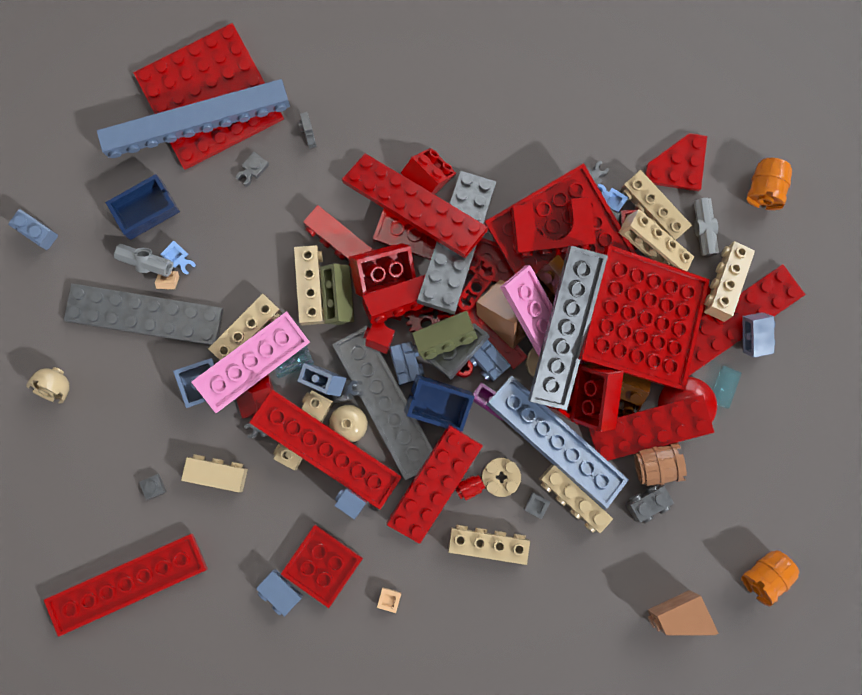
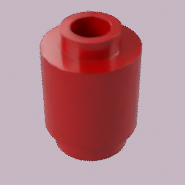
M472 475L461 481L455 490L460 499L464 498L467 501L482 493L485 486L479 475Z

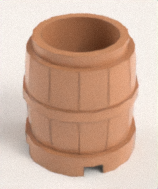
M678 443L644 449L634 455L635 468L640 484L652 486L664 485L673 481H686L683 477L687 476L685 459L683 454L678 453L677 449H681Z

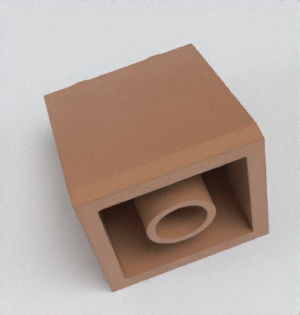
M500 279L489 288L485 295L480 296L476 302L477 315L504 342L514 349L526 336V333L500 288L505 283Z
M690 590L648 609L650 624L653 628L656 627L657 631H661L665 635L719 634L701 595Z

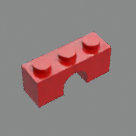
M393 316V317H390V318H393V319H396V320L401 321L402 316H399V317ZM384 322L373 323L371 328L367 327L363 337L366 339L365 346L387 354L394 338L395 330L388 328Z

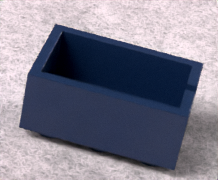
M157 174L105 202L122 233L130 240L180 213L165 184Z
M416 374L411 389L413 395L409 394L404 409L406 416L444 428L451 425L463 432L475 398L472 392Z

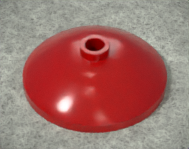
M693 377L687 378L685 390L665 386L658 399V406L703 394L711 422H713L717 412V400L713 390L702 380Z

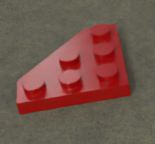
M687 134L646 165L645 175L654 185L699 192L702 186L708 136Z

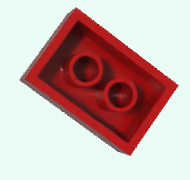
M403 243L349 256L355 292L361 297L416 278L411 246Z
M592 363L579 364L576 374L571 421L599 432L616 429L624 372Z

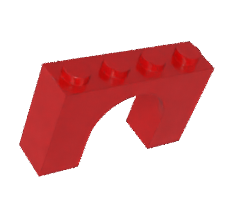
M591 197L575 198L568 201L570 228L566 236L560 240H548L539 234L535 226L533 204L512 206L511 216L516 254H521V257L533 256V252H541V255L552 254V250L559 249L560 253L567 252L568 246L579 247L585 250L591 249V246L596 244Z

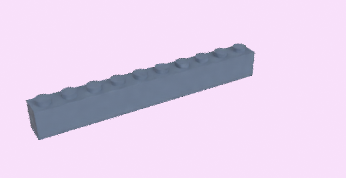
M279 79L97 130L102 152L108 158H118L121 154L128 152L136 153L145 147L153 148L163 142H174L177 138H188L194 136L195 133L210 132L213 128L220 126L228 127L238 121L246 122L256 116L264 117L274 111L282 112L290 107L283 81Z

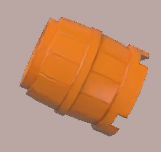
M779 158L762 159L757 164L752 176L751 189L747 194V202L757 208L760 205L766 206L765 210H780L784 208L787 200L786 195L791 185V165Z
M776 550L769 552L759 559L751 570H747L743 574L741 580L750 593L754 591L758 595L756 597L758 601L770 607L778 601V597L787 592L796 582L799 569L786 554Z

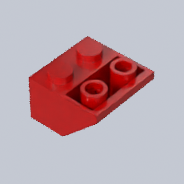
M432 148L411 157L401 171L404 177L434 195L457 174L451 165L446 163Z

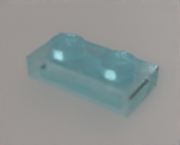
M303 347L274 369L278 379L302 369L304 363L314 364L308 347Z
M726 366L721 367L713 389L717 405L726 409L730 408L742 374L741 372Z

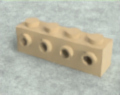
M641 170L620 189L622 194L628 197L627 200H630L635 205L636 210L639 209L667 234L673 237L674 240L692 226Z
M639 209L626 217L619 231L623 237L627 238L630 243L649 259L688 271L694 256Z
M735 241L723 249L721 253L722 261L718 264L715 271L717 273L716 278L713 279L710 285L711 293L705 299L704 305L706 307L704 313L723 322L734 315L755 252L754 250Z
M317 245L294 247L299 323L301 325L324 324L320 262H323V253L319 251Z
M262 294L208 349L219 360H222L280 317L282 311Z
M311 390L310 393L307 392L302 400L304 405L301 409L323 423L333 405V401ZM281 444L277 445L273 453L276 455L274 460L292 470H297L303 458Z
M550 465L539 478L542 482L541 486L549 493L552 491L556 495L555 499L564 506L566 504L571 508L570 513L578 520L579 518L583 519L586 522L584 526L592 533L594 531L601 533L613 520L608 513L555 465Z
M456 525V528L451 527L448 553L527 565L530 540L525 539L526 535L514 534V537L506 536V532L495 531L494 534L487 533V529L475 528V531L467 530L468 526Z

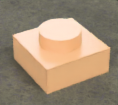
M171 271L168 277L158 274L155 281L156 289H175L179 280L178 271Z
M383 587L377 608L396 613L401 592Z

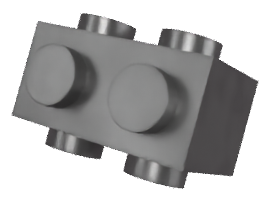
M652 485L646 489L647 492L640 495L639 493L630 498L626 506L635 521L647 523L653 519V515L656 513L662 514L670 510L669 506L674 504L665 486Z

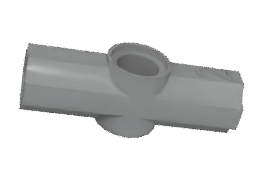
M711 198L695 200L696 221L694 223V230L696 236L699 237L701 256L719 254L717 242L718 222L713 215Z
M123 244L116 246L114 258L135 266L136 271L140 273L151 271L165 277L171 274L173 262L153 255L151 249H135Z

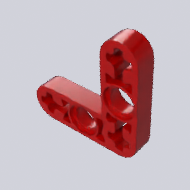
M475 252L473 258L476 259L477 264L470 266L468 270L474 276L461 293L457 308L462 312H468L474 307L496 275V268ZM480 263L483 264L482 267H481L482 269H484V270L490 269V270H491L490 274H491L492 276H490V275L484 276V271H483L482 269H479V271H476V269L479 267ZM478 283L481 285L482 290L478 293L473 292L471 285ZM469 294L473 296L468 303L470 306L466 305L463 307L461 299L465 301Z

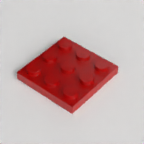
M315 524L281 575L324 606L330 608L363 557Z

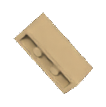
M193 454V458H186L181 481L234 492H243L248 469L243 468V464L232 462L231 465H227L221 459L212 458V461H207L205 456Z

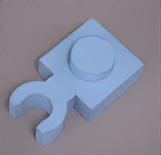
M598 184L597 187L602 191V195L609 207L619 213L628 197L613 188L608 192L604 185Z
M175 241L160 254L165 259L173 262L174 268L180 265L182 272L187 275L189 274L185 268L187 264L196 267L193 261L185 259L189 254Z

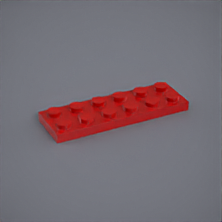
M703 394L617 417L616 429L599 432L589 428L595 450L607 461L639 453V451L644 449L662 447L715 433Z
M449 425L386 522L387 526L420 544L483 445Z

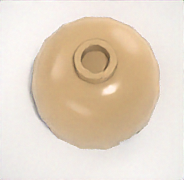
M56 367L38 370L26 384L28 389L30 386L34 388L33 393L51 402L55 398L60 400L58 403H63L69 392L68 379L63 375L64 372Z
M354 405L338 407L329 419V428L351 443L359 441L366 433L368 425L366 415L360 408Z

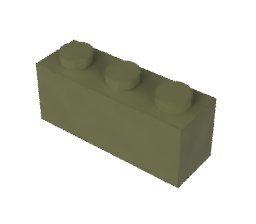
M330 264L320 267L324 324L343 325L353 323L354 312L350 266Z
M467 311L412 333L418 352L423 360L433 359L438 354L450 352L455 347L470 344L475 339H478Z

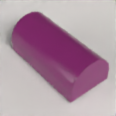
M481 382L473 393L475 396L473 402L502 421L503 419L486 405L496 392Z

